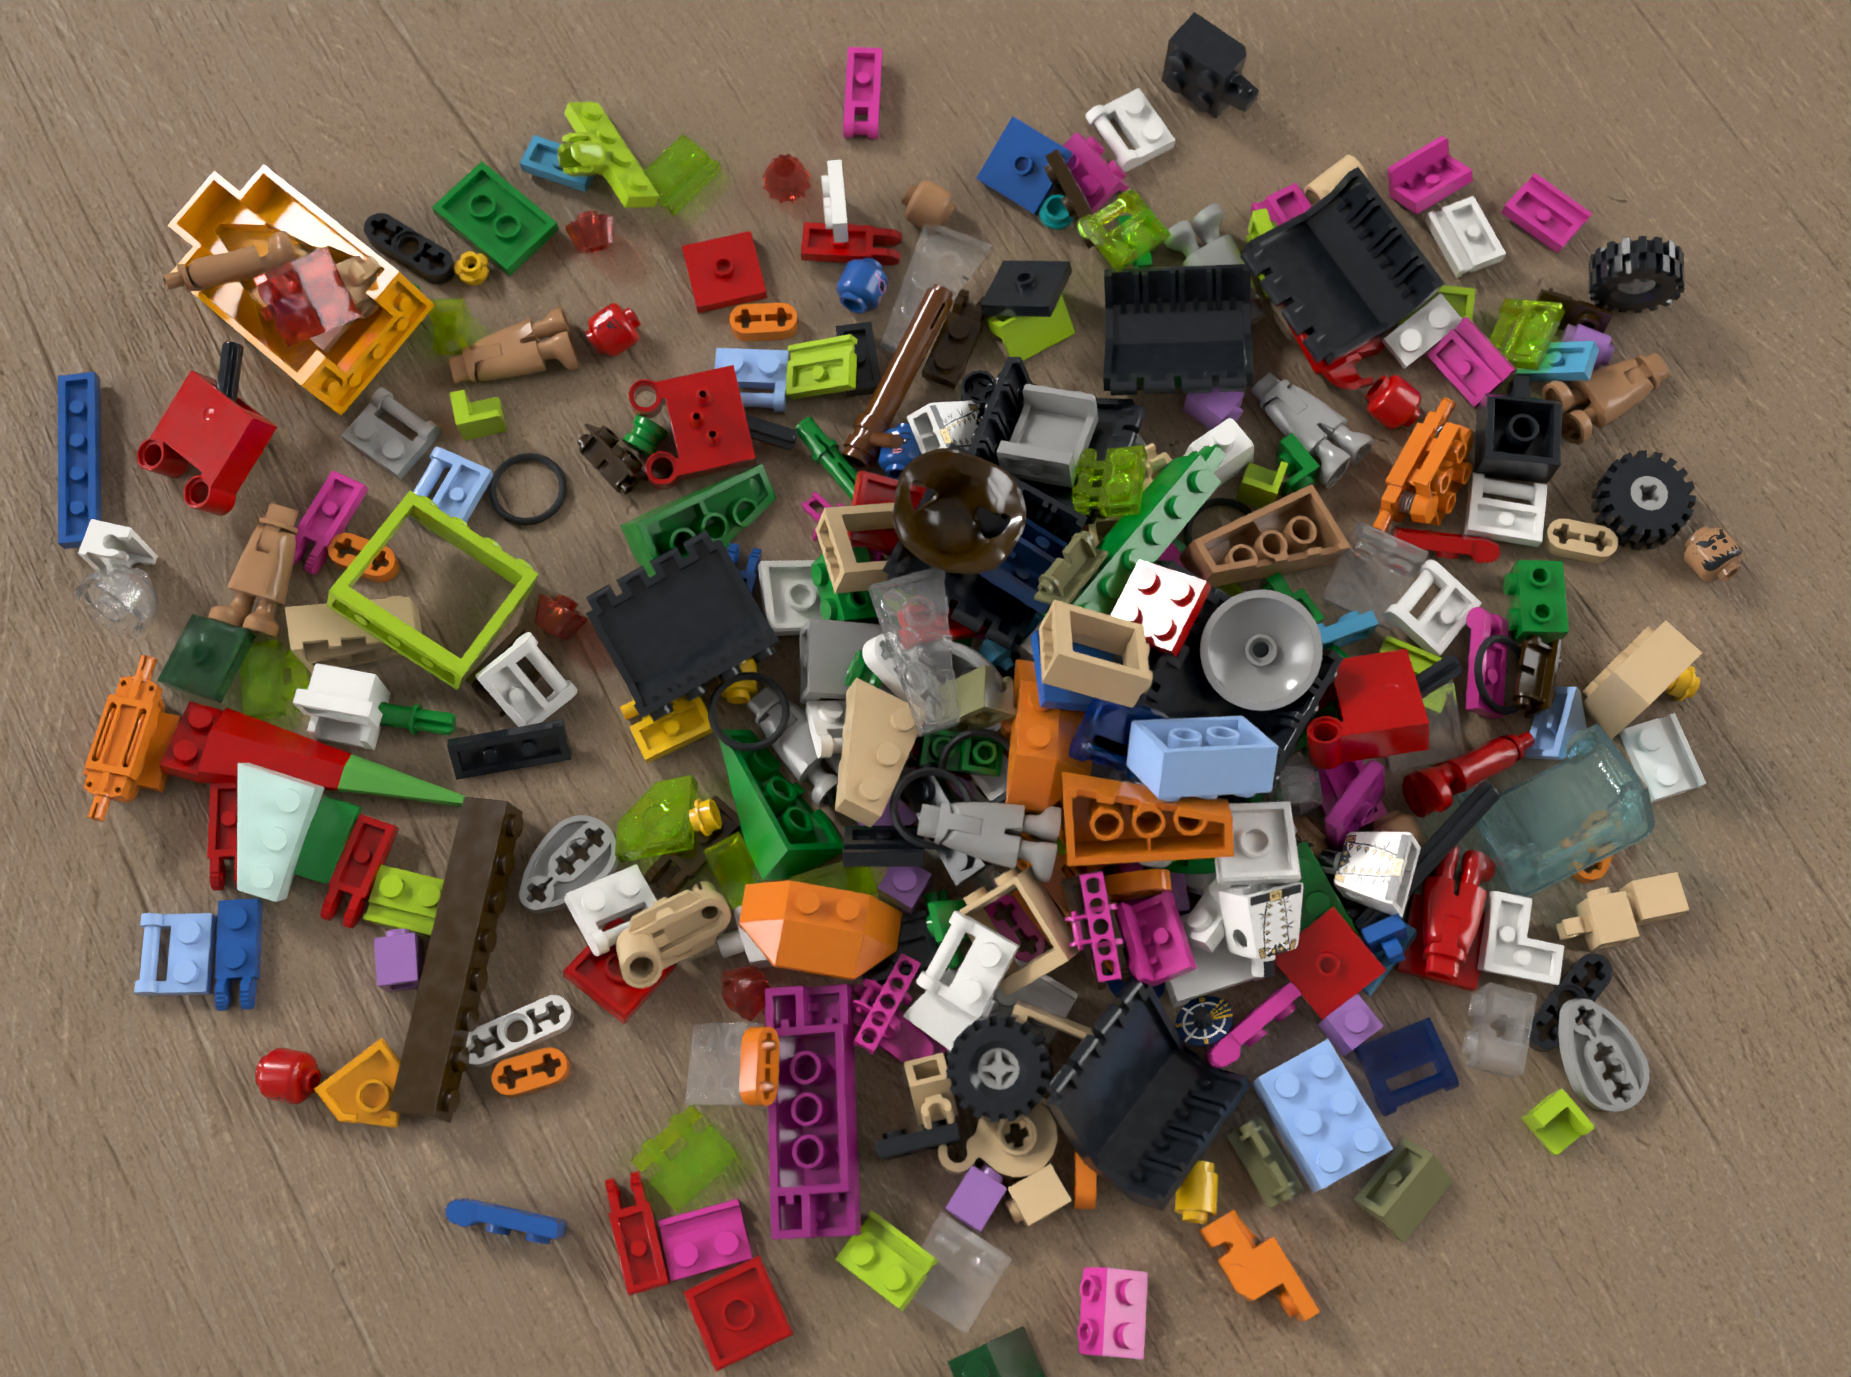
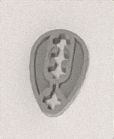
M587 815L572 816L556 824L542 839L524 871L519 897L525 908L535 914L564 909L567 907L564 901L566 893L614 874L619 864L620 849L611 829L601 820ZM593 832L595 835L604 833L601 837L604 844L601 847L593 844L587 851L590 856L587 861L584 862L582 859H578L573 863L575 869L573 874L569 875L567 872L559 875L562 870L559 863L562 860L568 863L573 861L576 857L573 850L577 846L582 849L586 848L590 844L588 839L590 833ZM534 887L539 890L547 887L544 891V895L547 897L544 902L541 903L538 900H534L530 903L533 898L530 891Z
M1572 999L1564 1003L1559 1015L1558 1036L1564 1069L1574 1093L1587 1106L1602 1111L1619 1112L1636 1105L1644 1096L1649 1083L1648 1062L1636 1039L1610 1011L1592 1000ZM1578 1010L1586 1011L1587 1016L1582 1019L1583 1024H1577L1575 1018L1579 1016ZM1597 1047H1604L1605 1053L1601 1055L1602 1061L1594 1059L1593 1055L1598 1052ZM1605 1065L1614 1066V1071L1610 1074L1611 1079H1603L1602 1073L1606 1071ZM1614 1083L1623 1084L1624 1089L1619 1092L1621 1098L1613 1097L1612 1092L1617 1089Z

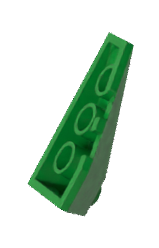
M758 464L655 508L620 526L635 560L640 566L643 565L648 575L652 577L656 572L649 561L674 547H677L683 559L688 557L689 553L683 542L705 530L713 542L720 539L727 549L730 546V542L745 527H748L777 497L763 464Z
M722 729L729 738L737 742H760L751 730ZM719 739L746 849L763 880L793 879L843 852V842L830 819L821 809L814 811L801 797L805 792L804 789L797 782L791 784L778 771L780 762L767 748L758 751H740L725 745Z

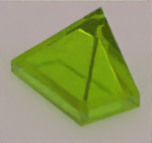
M739 832L703 850L707 867L732 911L742 905L746 884L763 883Z

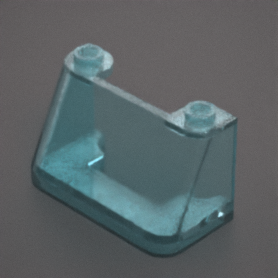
M1598 723L1585 730L1575 732L1569 738L1565 748L1566 760L1501 792L1500 799L1473 827L1487 854L1496 864L1495 868L1503 882L1513 895L1531 896L1641 841L1651 833L1655 826L1648 787ZM1481 783L1476 784L1466 792L1456 794L1459 804L1461 805Z

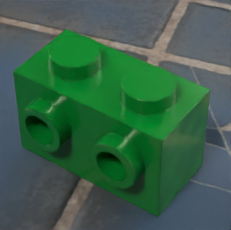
M866 546L852 547L857 563L870 562ZM823 553L811 564V578L819 592L821 600L820 610L823 620L877 624L885 616L878 590L835 593Z
M1517 560L1511 570L1505 574L1503 581L1504 594L1509 596L1510 602L1506 619L1509 624L1508 631H1512V640L1517 644H1522L1523 641L1527 640V636L1537 635L1542 637V643L1548 644L1557 639H1563L1569 632L1563 561Z

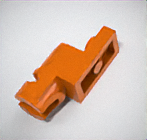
M1235 1209L1199 1230L1210 1248L1220 1244L1227 1245L1225 1254L1220 1256L1217 1262L1220 1264L1236 1293L1248 1301H1254L1275 1287H1278L1281 1293L1277 1295V1299L1290 1318L1296 1316L1299 1322L1307 1321L1320 1312L1275 1237L1268 1238L1256 1245L1253 1240L1257 1237L1239 1218Z

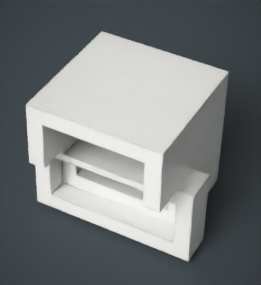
M315 663L308 690L297 688L293 704L304 715L311 716L307 731L315 739L375 750L381 730L379 725L382 718V713L378 707L381 702H389L391 693L376 674Z

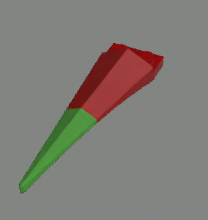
M189 701L159 764L162 773L199 783L238 784V763H251L325 787L324 790L402 798L462 807L464 797H467L226 707L225 710L191 701Z

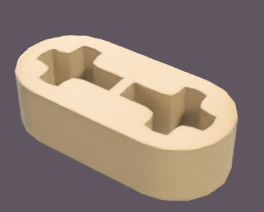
M1570 519L1554 520L1545 530L1542 538L1543 545L1550 554L1598 564L1606 562L1618 546V538L1610 528ZM1558 531L1564 532V538L1568 539L1565 544L1559 543V537L1555 536ZM1595 538L1600 539V544L1605 547L1602 551L1596 550V544L1592 543Z

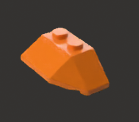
M1017 659L1014 673L1013 706L1017 708V716L1011 718L1006 804L1024 805L1025 812L1041 814L1047 807H1054L1055 804L1063 799L1062 772L1086 776L1091 775L1094 712L1040 708L1034 662Z
M788 880L746 884L738 925L749 935L773 967L854 981L884 959L896 953L902 912L869 894Z

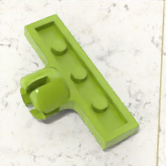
M591 101L568 102L564 114L576 133L564 135L562 141L570 144H561L557 149L558 162L560 167L563 168V172L572 177L602 175L607 179L625 208L655 207L660 197L600 104Z

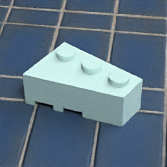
M238 763L237 890L274 902L287 898L303 842L325 787L251 763Z

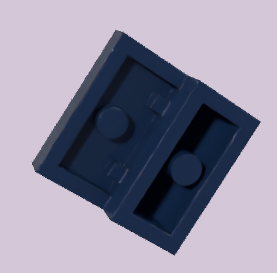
M1026 517L1024 530L1008 558L998 567L978 574L989 580L993 585L1016 597L1025 605L1044 614L1050 604L1034 600V596L1039 591V577L1046 573L1057 558L1065 559L1062 551L1068 543Z

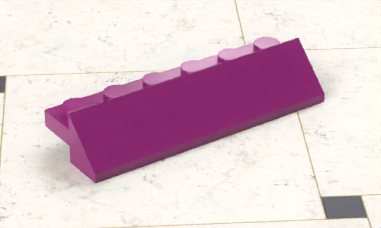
M849 984L817 987L801 985L765 989L766 1026L775 1029L780 1042L778 1092L775 1101L768 1105L771 1240L861 1235L853 1006L851 1005L852 986Z

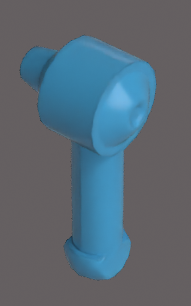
M1038 611L1036 612L1023 639L1028 637L1044 618L1043 614ZM987 638L983 641L978 652L995 667L999 666L1006 672L1014 667L1011 659L1012 647L1016 645L1014 642L1009 650Z

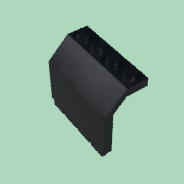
M1359 167L1349 171L1329 194L1306 212L1250 240L1244 247L1245 252L1240 256L1255 278L1262 274L1265 278L1259 284L1275 306L1279 307L1285 304L1286 308L1281 311V314L1296 335L1307 334L1308 337L1302 343L1315 361L1319 363L1325 359L1329 365L1387 332L1427 302L1445 284Z
M1245 264L1104 269L1106 323L1103 372L1104 391H1110L1111 396L1137 395V390H1144V395L1174 394V389H1182V393H1212V388H1219V392H1245L1246 387L1253 386L1251 271Z
M1007 357L1002 371L997 376L992 396L986 402L985 412L980 425L974 431L973 441L969 452L998 466L997 449L1001 440L1010 441L1024 407L1023 388L1025 384L1036 385L1031 381L1021 357ZM1096 398L1099 420L1073 488L1024 479L1019 480L1087 516L1085 524H1094L1096 518H1107L1116 496L1115 492L1118 491L1124 475L1126 463L1129 461L1136 442V434L1139 433L1146 414L1145 407L1135 405L1133 399Z
M951 443L949 447L951 449H956L959 451L972 454L971 452L964 450L953 443ZM1012 476L1022 492L1026 506V517L1069 544L1072 536L1075 533H1079L1083 528L1087 516ZM926 489L916 510L936 495L935 489ZM979 507L977 510L979 526L986 538H993L1002 534L1011 520L1007 515L994 513L983 507ZM900 539L882 570L889 574L885 581L889 586L908 596L913 588L920 591L915 600L941 614H944L947 607L953 609L954 611L950 619L976 633L979 632L981 626L988 628L984 637L1009 650L1013 642L1017 645L1021 643L1037 612L1000 587L993 585L979 574L949 573L931 567L911 553L902 544Z
M706 530L683 542L689 553L688 557L683 559L677 547H674L649 561L656 572L654 576L649 577L642 565L617 579L616 581L623 592L620 595L616 596L612 587L608 584L586 597L593 609L587 612L586 615L625 681L636 703L634 706L641 719L651 716L653 722L672 713L674 709L671 704L685 697L689 703L707 693L708 689L705 685L719 678L724 683L742 673L740 665L754 659L755 663L758 664L777 653L774 646L780 642L775 632L761 612L722 541L718 539L713 542Z
M1211 587L1177 657L1159 651L1149 669L1153 673L1152 684L1154 686L1152 689L1149 688L1146 694H1141L1133 708L1127 707V709L1136 715L1134 720L1225 716L1245 717L1278 746L1273 788L1279 780L1280 770L1288 756L1297 748L1299 737L1306 724L1317 713L1318 703L1324 692L1336 679L1337 669L1344 658L1332 649H1323L1321 666L1312 685L1297 700L1284 707L1258 711L1245 709L1227 701L1208 681L1200 656L1201 638L1209 618L1220 605L1232 598L1218 587ZM1258 642L1253 646V653L1257 657H1264L1269 651L1268 645L1264 642ZM1268 792L1256 793V794H1260V795L1266 796Z
M1131 977L1114 998L1116 1005L1110 1004L1091 1028L1093 1035L1087 1034L1068 1058L1070 1066L1063 1065L1047 1085L1046 1089L1050 1094V1098L1046 1101V1104L1084 1164L1130 1200L1163 1211L1248 1091L1250 1084L1245 1075L1215 1068L1186 1047L1151 984L1142 983L1138 979Z

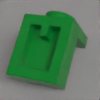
M1291 433L1280 441L1275 455L1278 465H1280L1281 461L1288 463L1285 474L1292 475L1284 483L1281 491L1283 497L1311 484L1314 486L1316 483L1314 479L1320 467L1295 435Z

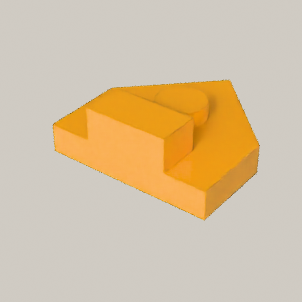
M384 1037L380 1038L314 1089L339 1122L399 1127L401 1114L389 1111L401 1060Z

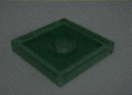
M192 614L157 681L164 686L222 703L256 635L247 629Z

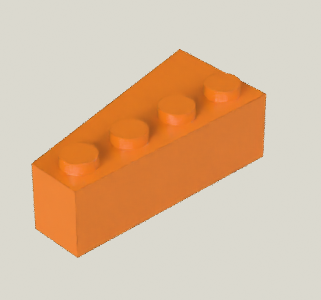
M1062 772L1068 866L1234 857L1233 817L1227 799H1202L1193 796L1181 797L1178 801L1169 802L1157 798L1144 785Z

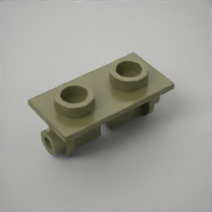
M1081 531V533H1075L1070 543L1062 551L1065 559L1057 558L1046 573L1039 577V591L1034 596V600L1051 605L1054 600L1070 604L1109 555L1108 552L1094 548L1092 544L1094 537L1089 532Z
M1261 1116L1226 1136L1269 1209L1304 1189Z

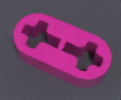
M1003 895L988 904L986 913L1000 935L1018 945L1021 943L1016 936V933L1019 931L1027 941L1033 938L1036 940L1034 945L1035 954L1031 955L1028 951L1022 953L1017 951L1014 956L1017 960L1028 963L1043 954L1045 949L1044 937L1013 897ZM1000 905L1003 909L1009 907L1013 909L1010 918L1015 926L1012 929L1004 919L998 922L994 919L997 915V906Z

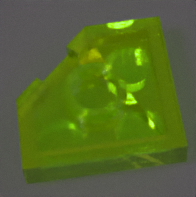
M692 775L655 782L618 821L615 855L621 862L694 848L695 830L690 822L689 810L695 807L694 802L697 799L698 782Z

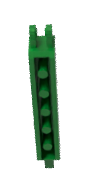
M1218 444L1204 446L1199 452L1192 451L1188 456L1177 457L1167 463L1097 545L1096 549L1107 551L1109 555L1072 600L1071 605L1111 615L1139 559L1154 564L1221 484V481L1214 472L1226 455ZM1051 604L1049 605V607L1047 608V610H1046L1045 613L1043 614L1044 617L1046 616L1047 612L1049 611V609H1050V607H1051Z

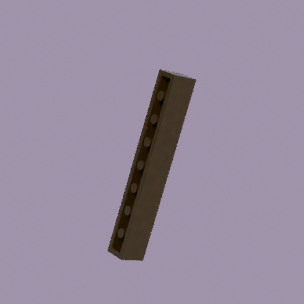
M464 797L389 1111L407 1117L451 1123L453 1113L459 1106V1086L462 1073L466 1070L470 1058L466 1043L469 1032H473L478 1024L479 1013L477 1008L481 992L486 988L488 981L486 969L490 953L495 949L497 942L496 926L499 914L503 912L506 903L504 892L508 876L514 868V848L516 840L523 830V812L508 801Z

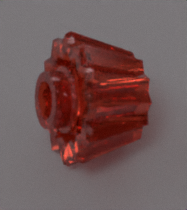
M780 154L777 158H772L763 175L765 181L763 189L769 192L770 199H778L781 204L786 201L794 203L797 198L805 197V191L811 187L808 182L811 175L797 157H792L790 154Z
M586 211L578 214L577 220L571 221L570 224L565 226L566 232L580 253L600 252L613 246L614 219L612 215H606L605 213L598 215L597 211Z
M541 593L538 599L534 623L548 633L563 640H568L588 621V618L576 610L578 603L569 597L558 593L555 599Z
M753 965L724 971L720 979L723 984L722 989L724 991H722V997L725 1004L732 1012L739 1013L743 1020L753 1021L765 1006V989L771 988L768 980L764 977L763 972Z

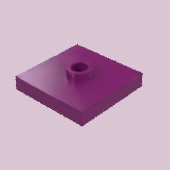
M1369 760L1324 819L1328 848L1333 851H1342L1346 835L1350 832H1356L1360 826L1366 823L1373 813L1375 806L1385 795L1384 766L1375 760Z

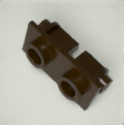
M1549 288L1548 291L1540 290L1536 300L1537 304L1530 320L1564 331L1567 324L1573 326L1581 324L1604 333L1613 316V312L1605 310V305L1597 306L1582 300L1576 301L1570 296L1554 292L1552 288Z
M588 423L584 425L591 434H584L577 441V444L580 446L579 452L595 469L599 470L606 461L609 463L600 474L616 492H622L624 495H627L635 488L633 481L636 478L648 480L647 475L640 469L643 466L642 462L630 451L626 450L624 452L617 444L620 439L612 430L604 425L601 428Z
M1529 635L1527 640L1522 642L1519 667L1530 671V674L1523 671L1517 673L1512 699L1516 702V708L1525 710V718H1530L1551 709L1556 696L1554 687L1557 670L1561 664L1560 651L1562 639L1544 644L1542 643V637Z

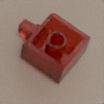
M327 247L292 260L254 278L258 286L259 296L267 304L260 311L266 323L272 320L275 321L276 330L284 339L287 347L330 331L360 317Z

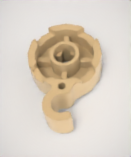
M1040 1102L1025 1116L1022 1114L1016 1120L1009 1122L1007 1119H1001L999 1123L990 1122L989 1117L983 1116L979 1119L974 1136L967 1141V1158L961 1163L952 1162L947 1155V1146L940 1145L938 1148V1161L947 1173L953 1175H963L969 1171L972 1165L974 1166L976 1161H981L984 1165L1007 1179H1025L1044 1168L1053 1157L1058 1141L1056 1123L1049 1109ZM1017 1126L1019 1131L1024 1130L1027 1137L1022 1140V1147L1015 1148L1013 1142L1009 1144L1006 1142L1005 1136L1010 1134V1127Z

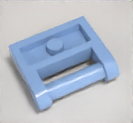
M716 348L715 369L734 365L739 388L775 389L774 393L740 392L744 407L773 408L774 412H785L787 361H789L788 350Z
M435 447L429 456L431 462L413 492L418 496L428 497L444 468H451L432 501H434L438 509L450 517H458L467 523L488 487L493 473L484 466L443 448Z
M212 913L141 914L140 927L144 928L140 979L135 981L134 994L141 996L211 994L217 916ZM161 929H171L166 981H156Z

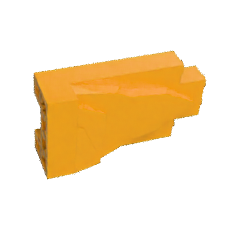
M264 164L241 191L237 190L214 171L168 224L171 229L193 246L178 263L184 264L185 267H188L197 258L226 253L251 245L256 247L259 257L265 256L268 253L269 238L276 232L284 230L287 231L294 249L297 271L316 248L321 250L336 264L360 255L363 261H365L372 254L381 268L375 275L377 280L365 293L377 302L379 308L367 318L361 319L358 316L329 352L323 351L271 305L294 275L288 277L269 276L263 277L261 280L240 281L223 284L208 290L191 292L297 383L340 416L343 415L435 306L397 269ZM177 266L172 270V272L178 271Z

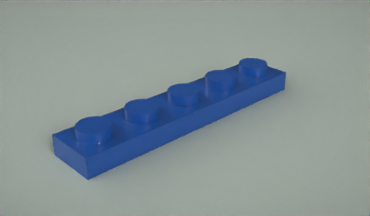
M95 371L58 376V544L63 549L79 548L91 519L101 521L100 377Z

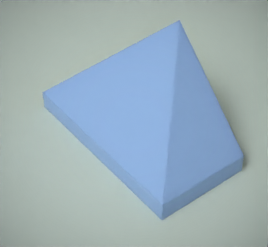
M1554 687L1556 696L1551 709L1534 716L1530 734L1534 737L1535 745L1525 750L1524 756L1527 759L1562 760L1589 742L1581 692L1577 687Z

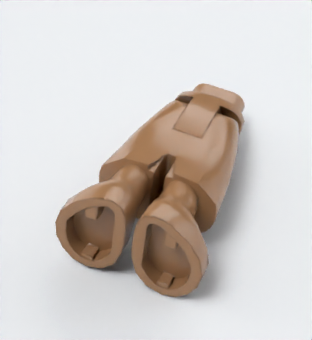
M284 230L276 232L269 238L268 253L265 256L259 257L256 247L251 245L226 253L197 258L188 267H185L184 264H177L178 271L163 274L162 279L166 290L183 287L184 291L196 292L215 288L223 284L261 280L263 277L292 276L297 273V263L290 237L287 231Z
M563 307L553 308L541 321L533 323L532 319L528 318L488 335L470 347L462 348L463 354L448 358L455 384L469 380L476 384L478 381H494L547 371L545 363L547 359H557L566 369L571 371L580 369L581 365L578 354L571 339L573 337ZM551 337L550 339L545 340V341H542V342H540V340H539V339Z
M1653 353L1647 357L1639 355L1634 359L1593 370L1590 380L1570 381V388L1561 381H1551L1543 386L1542 399L1561 402L1563 416L1561 435L1569 442L1578 445L1590 438L1592 435V424L1601 429L1642 401L1651 391L1656 390L1660 385V381L1670 376V372L1658 354ZM1591 402L1588 405V407L1584 410H1575L1566 414L1568 411L1577 407L1578 405L1583 406Z
M270 503L266 517L259 518L258 522L262 525H257L227 586V589L237 592L234 600L229 605H217L211 608L208 616L209 619L242 630H249L260 635L277 638L280 629L275 620V611L277 604L285 605L295 557L298 529L294 527L298 511ZM255 599H259L256 610L252 612Z

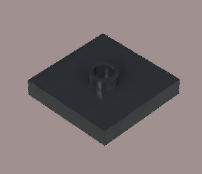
M1003 260L981 303L983 315L1051 317L1072 273L1070 261Z

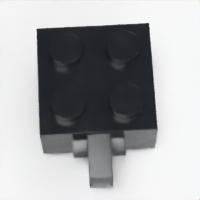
M1196 12L1169 39L1161 81L1172 92L1179 93L1191 101L1198 110L1207 112L1215 119L1228 105L1246 112L1255 103L1259 94V90L1242 75L1247 56L1246 47Z
M1514 375L1513 380L1510 381L1508 386V394L1486 393L1476 410L1474 472L1484 474V477L1548 484L1560 467L1561 402L1529 397V376Z

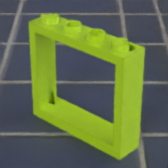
M409 491L331 587L328 593L327 607L458 691L533 591L539 574L525 560L515 559L504 552L496 541L487 537L483 538L470 530L468 524L462 519L450 517L438 509L437 505L430 498L418 496L414 492ZM408 517L419 522L515 585L514 589L461 659L352 589L353 585Z

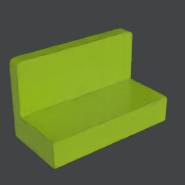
M1062 295L1051 317L991 316L986 319L990 332L1002 339L1008 357H1021L1022 361L1075 333Z

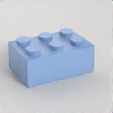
M1243 716L1132 720L1126 766L1157 798L1163 801L1174 802L1180 800L1181 797L1193 796L1202 799H1216L1218 795L1228 794L1240 797H1253L1255 793L1272 792L1278 746Z
M1329 1039L1263 1074L1251 1083L1313 1193L1329 1186L1393 1149Z

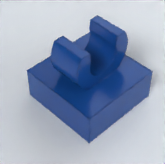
M1399 913L1361 929L1365 944L1374 954L1383 950L1390 966L1405 960L1400 942L1407 940L1408 936Z

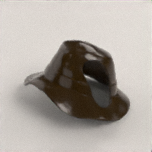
M951 448L935 449L913 459L904 468L898 479L893 508V524L896 534L911 553L931 567L958 574H978L990 571L1008 558L1024 530L1026 506L1019 486L1006 470L980 457ZM913 481L936 490V495L916 511H914L910 501V488ZM979 507L1010 517L1011 521L1002 534L993 538H986L982 534L977 518Z

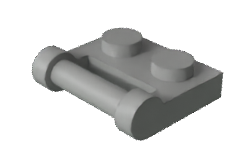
M381 387L374 392L370 403L341 436L347 444L401 481L439 437L441 427L431 420H423L394 400L393 394ZM385 411L417 432L418 436L412 442L379 419Z

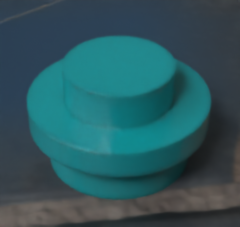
M1053 195L1042 203L1039 216L1041 222L1047 228L1062 230L1073 222L1074 217H1070L1061 201L1065 196Z

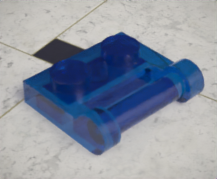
M1093 697L1070 744L1069 756L1081 762L1090 760L1126 773L1127 778L1141 782L1126 766V756L1093 745L1092 741L1097 734L1129 746L1132 720L1170 718L1162 712L1138 703L1131 708Z
M1430 1017L1357 1046L1354 1049L1374 1093L1378 1109L1384 1117L1396 1113L1397 1107L1444 1088L1446 1091L1459 1087L1456 1072ZM1433 1062L1436 1074L1390 1092L1386 1080Z

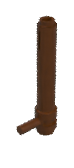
M934 284L932 288L927 289L864 413H860L853 424L855 430L853 434L847 436L843 444L845 450L842 454L855 465L869 468L871 462L877 460L880 447L898 449L902 446L903 439L899 434L885 433V431L891 429L890 425L953 304L951 299L953 293L948 288Z

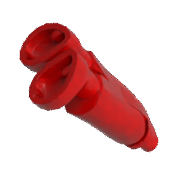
M1529 732L1517 736L1512 734L1499 736L1478 745L1465 754L1437 763L1433 767L1423 768L1406 775L1402 784L1406 803L1411 811L1420 818H1424L1433 811L1444 812L1452 806L1453 795L1466 792L1481 781L1497 775L1510 768L1515 762L1523 759L1525 750L1535 745L1534 737Z
M1457 846L1431 872L1434 874V877H1426L1424 879L1422 892V935L1424 947L1422 957L1427 961L1425 975L1446 982H1456L1459 968L1464 967L1466 964V956L1474 941L1487 892L1479 884L1486 883L1494 877L1496 866L1494 861L1484 853L1476 850L1466 851L1461 857L1459 864L1461 882L1457 890L1454 891L1455 880L1453 878L1460 849Z

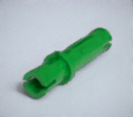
M813 417L805 418L795 427L797 435L813 453L812 459L815 463L823 465L852 501L857 471L839 452L838 443L825 435Z

